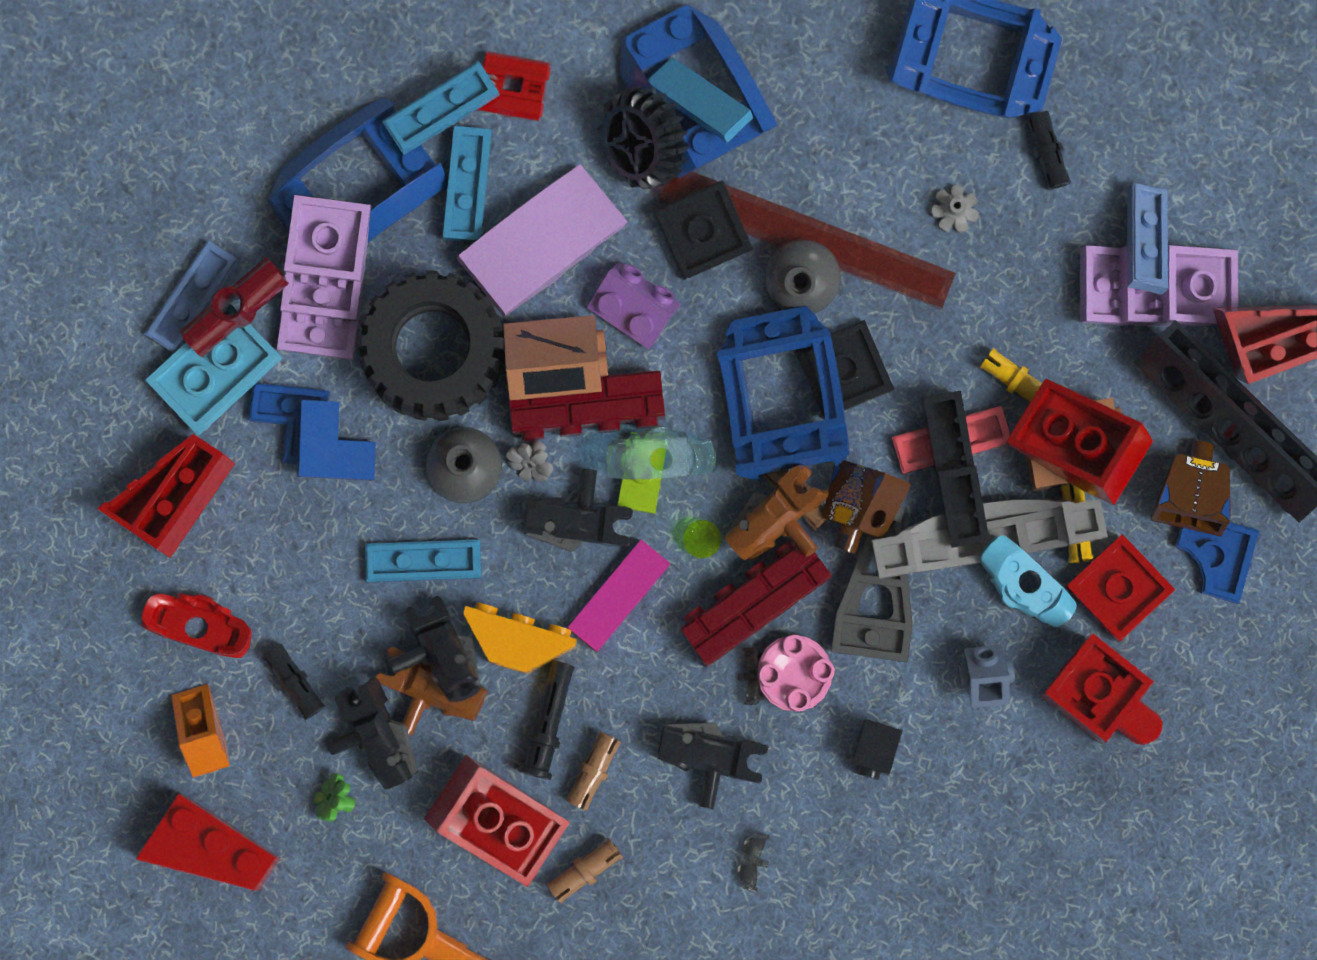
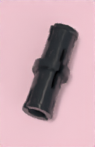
M1049 111L1039 112L1027 117L1026 122L1035 146L1033 154L1036 160L1039 159L1047 189L1050 191L1071 184L1061 153L1064 148L1062 142L1057 140Z
M282 643L262 656V659L280 682L279 689L283 694L287 693L305 721L326 707L306 680L308 678L306 672L299 670Z

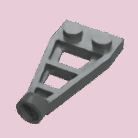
M900 506L892 521L894 525L888 529L883 538L897 536L902 532L904 507ZM867 535L836 612L831 652L907 663L913 627L908 577L906 574L878 580V576H871L869 574L868 566L873 552L871 541L879 538ZM868 586H885L890 591L893 614L889 619L880 620L860 615L858 605L864 590Z

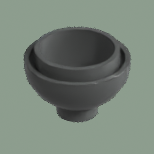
M806 239L788 242L778 248L768 261L765 271L766 289L773 302L782 310L807 306L814 314L818 313L832 303L839 291L841 271L838 261L827 247L818 242ZM798 273L807 275L809 279L808 285L798 287L794 283L795 275Z
M459 427L448 430L433 442L426 458V473L434 490L443 498L455 503H473L489 495L498 484L502 473V458L497 445L487 434L474 428ZM461 455L467 456L470 459L469 467L464 470L458 469L455 465L456 459Z

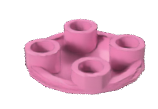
M790 635L775 640L765 649L758 663L757 678L762 693L770 703L782 710L800 712L813 708L824 699L831 686L835 669L827 653L818 643L808 637Z

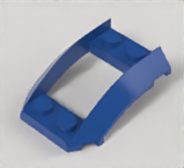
M910 0L892 64L885 66L889 82L959 107L1003 118H1012L1043 109L1062 38L1053 26L1049 27L1040 15L1041 10L1036 8L1028 9L997 0ZM948 13L1021 32L1004 97L972 90L931 76Z
M688 4L622 39L620 78L628 89L635 86L653 88L643 73L644 70L706 38L742 99L740 103L751 110L753 119L728 143L700 124L687 130L688 133L684 136V141L690 147L684 154L688 161L681 166L682 172L676 176L677 179L778 126L749 70L720 23Z
M380 97L328 131L284 166L279 173L267 203L289 231L294 195L314 197L300 178L336 150L360 134H363L403 187L370 211L369 243L394 223L424 204L427 199L439 191L448 188L442 164L436 165L422 145L405 155L402 154L382 122L396 113L394 109L396 103Z
M807 306L733 320L726 332L727 339L722 349L717 351V357L721 366L727 398L732 442L735 448L736 474L741 477L761 481V474L792 469L797 465L808 466L833 461L837 467L850 454L841 385L829 328L827 329ZM813 346L825 420L755 433L742 360Z

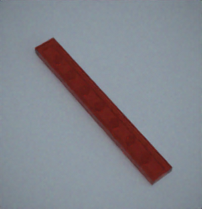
M693 171L679 179L674 177L669 183L665 184L660 196V202L670 204L718 181ZM726 185L748 236L779 248L788 242L800 239L818 242L833 253L838 261L840 271L942 310L955 277V272Z

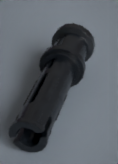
M551 661L550 663L551 667L535 730L527 734L526 741L529 742L524 765L519 766L518 769L519 773L545 780H551L552 774L549 771L554 751L560 747V738L556 736L572 673L575 669L572 665L557 661Z

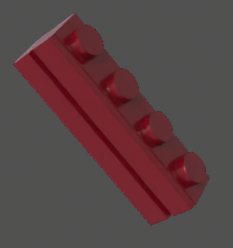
M659 370L602 376V392L510 400L509 398L514 436L521 435L522 441H536L544 439L545 432L559 431L560 437H573L582 435V428L597 427L598 433H611L620 431V424L635 423L636 429L658 427V420H665L661 372Z
M790 540L775 551L779 557L768 566L763 561L759 562L744 574L748 579L736 589L732 583L727 585L713 596L716 600L714 605L705 611L701 606H698L682 618L686 625L680 628V632L706 668L831 579V573L815 552L806 557L795 542Z

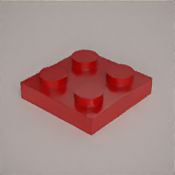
M1123 534L1066 586L1068 591L1117 643L1123 640L1175 591L1173 586Z

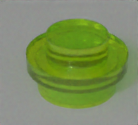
M698 520L691 523L686 528L683 536L685 549L696 558L704 559L713 556L721 545V533L718 527L707 520Z

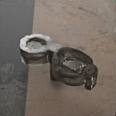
M755 647L742 648L743 652H745L749 673H739L737 676L739 681L749 680L746 701L743 702V705H758L759 701L765 697L757 677L758 663L762 653Z
M756 832L744 841L742 854L745 858L737 868V878L739 883L742 884L743 889L758 892L756 887L757 866L767 868L769 865L767 860L759 859L764 849L766 839H769L770 835Z

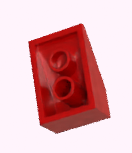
M1047 378L1044 379L1006 441L1010 447L1072 485L1112 505H1115L1153 442L1142 422Z
M467 754L424 817V820L436 832L527 887L570 824L567 819Z

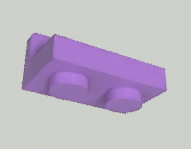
M619 262L607 273L587 308L650 350L670 318L680 308L681 303L675 299L674 294L667 288L659 285L655 286L643 278V273L636 267Z

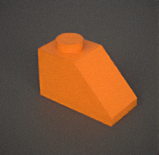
M205 684L171 695L179 746L193 778L229 767L227 745L209 685Z

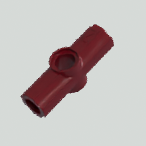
M265 257L234 285L218 290L213 297L212 303L179 332L197 355L204 357L236 328L249 325L254 320L256 311L285 288L289 282L268 257ZM240 299L239 310L235 314L229 315V305L233 301Z

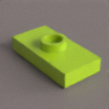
M631 432L618 506L655 515L668 445L667 438Z

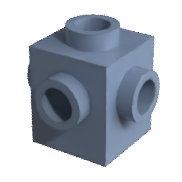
M994 645L964 649V665H958V678L960 688H967L971 708L1010 704V683L1015 682V672L1012 659H1005L1003 646Z

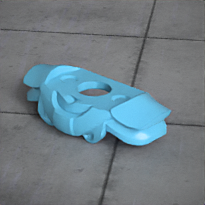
M1004 535L996 536L986 544L980 554L981 564L991 576L990 581L995 585L1000 594L999 598L1010 609L1015 608L1025 613L1028 617H1036L1041 622L1050 624L1053 627H1059L1070 620L1076 610L1074 599L1064 587L1021 547ZM1026 571H1035L1040 578L1038 588L1030 593L1022 591L1019 586L1020 576Z

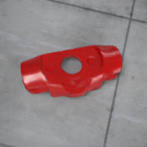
M177 593L176 597L166 594H155L148 599L142 613L141 625L143 628L161 637L219 656L242 658L251 644L252 631L246 622L232 616L230 609L222 607L214 601V598L204 594L185 595ZM193 618H201L208 624L207 633L198 639L189 637L185 631L186 624Z

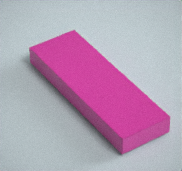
M641 539L568 626V629L572 630L575 635L598 653L671 563Z

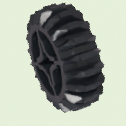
M635 86L617 92L616 95L612 96V99L604 104V111L598 115L602 122L596 129L602 135V140L598 144L603 146L606 152L603 159L610 160V172H619L620 182H629L631 188L641 187L644 190L665 185L682 172L681 166L688 161L684 152L690 146L684 141V136L688 131L682 129L680 122L683 117L676 115V104L667 103L666 94L657 93L655 88Z

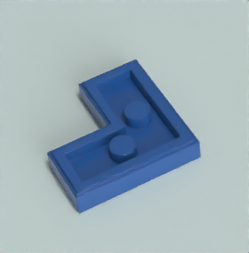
M255 383L252 391L249 421L285 425L286 434L282 462L297 465L299 401H329L330 392L326 390Z
M299 401L297 477L373 481L375 477L376 442L338 440L339 402Z

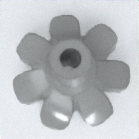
M954 185L950 195L945 190H940L935 196L936 201L940 205H934L931 208V216L933 218H942L939 223V229L943 232L950 231L954 225L958 234L964 233L968 230L966 221L975 223L978 220L979 212L971 208L976 205L978 200L973 193L964 197L962 186Z
M534 441L531 446L521 443L518 449L511 447L506 454L507 459H509V466L513 470H521L519 477L530 482L532 476L536 481H546L553 472V465L545 461L548 455L545 452L546 446L542 442Z

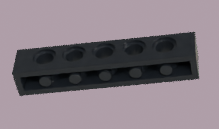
M1174 320L1133 363L1176 406L1180 407L1204 433L1208 434L1225 451L1228 457L1237 462L1253 478L1257 485L1269 493L1285 512L1289 513L1300 523L1317 507V456L1183 326Z

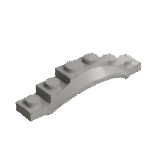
M1027 499L983 504L989 540L996 536L1004 535L1021 547L1027 554L1108 537L1100 499L1081 503L1052 499ZM944 513L918 522L906 528L897 536L871 541L878 580L981 563V551L988 543L983 542L951 548Z

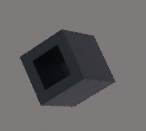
M865 719L850 764L858 767L857 774L874 780H879L881 774L890 775L903 730Z

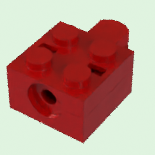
M1094 633L1084 639L1040 695L1100 744L1106 743L1116 730L1138 745L1154 742L1162 732L1163 722L1161 717L1140 700L1154 681ZM1111 662L1112 664H1114L1117 667V669L1112 667L1109 663Z

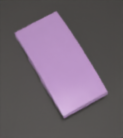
M580 164L489 230L459 254L457 260L503 317H505L557 281L565 271L586 258L598 245L625 227L627 220Z
M294 195L284 266L285 277L289 284L283 288L280 309L282 316L277 350L354 360L371 205Z
M1169 245L1168 289L1162 295L1127 287V246L1122 248L1084 246L1080 248V323L1170 326L1176 320L1181 326H1218L1213 308L1238 307V250Z

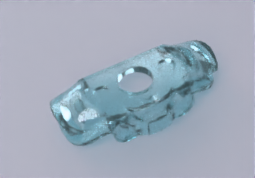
M666 426L649 427V430L638 434H630V438L615 440L607 446L605 451V467L608 475L611 478L618 479L693 477L711 473L716 463L715 449L710 440H705L699 436H688L686 432L670 430ZM658 448H665L671 454V463L664 470L654 469L650 462L651 454Z

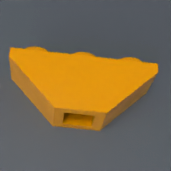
M476 602L474 608L465 606L463 614L491 664L529 674L576 647L577 639L570 637L572 631L570 629L549 624L548 630L533 626L535 621L533 618L516 613L512 614L511 619L496 615L498 608Z

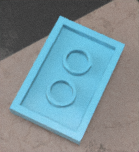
M230 304L228 314L233 315L237 310ZM249 324L245 327L236 328L204 357L197 355L185 343L153 372L146 381L195 434L200 436L271 370L282 357Z

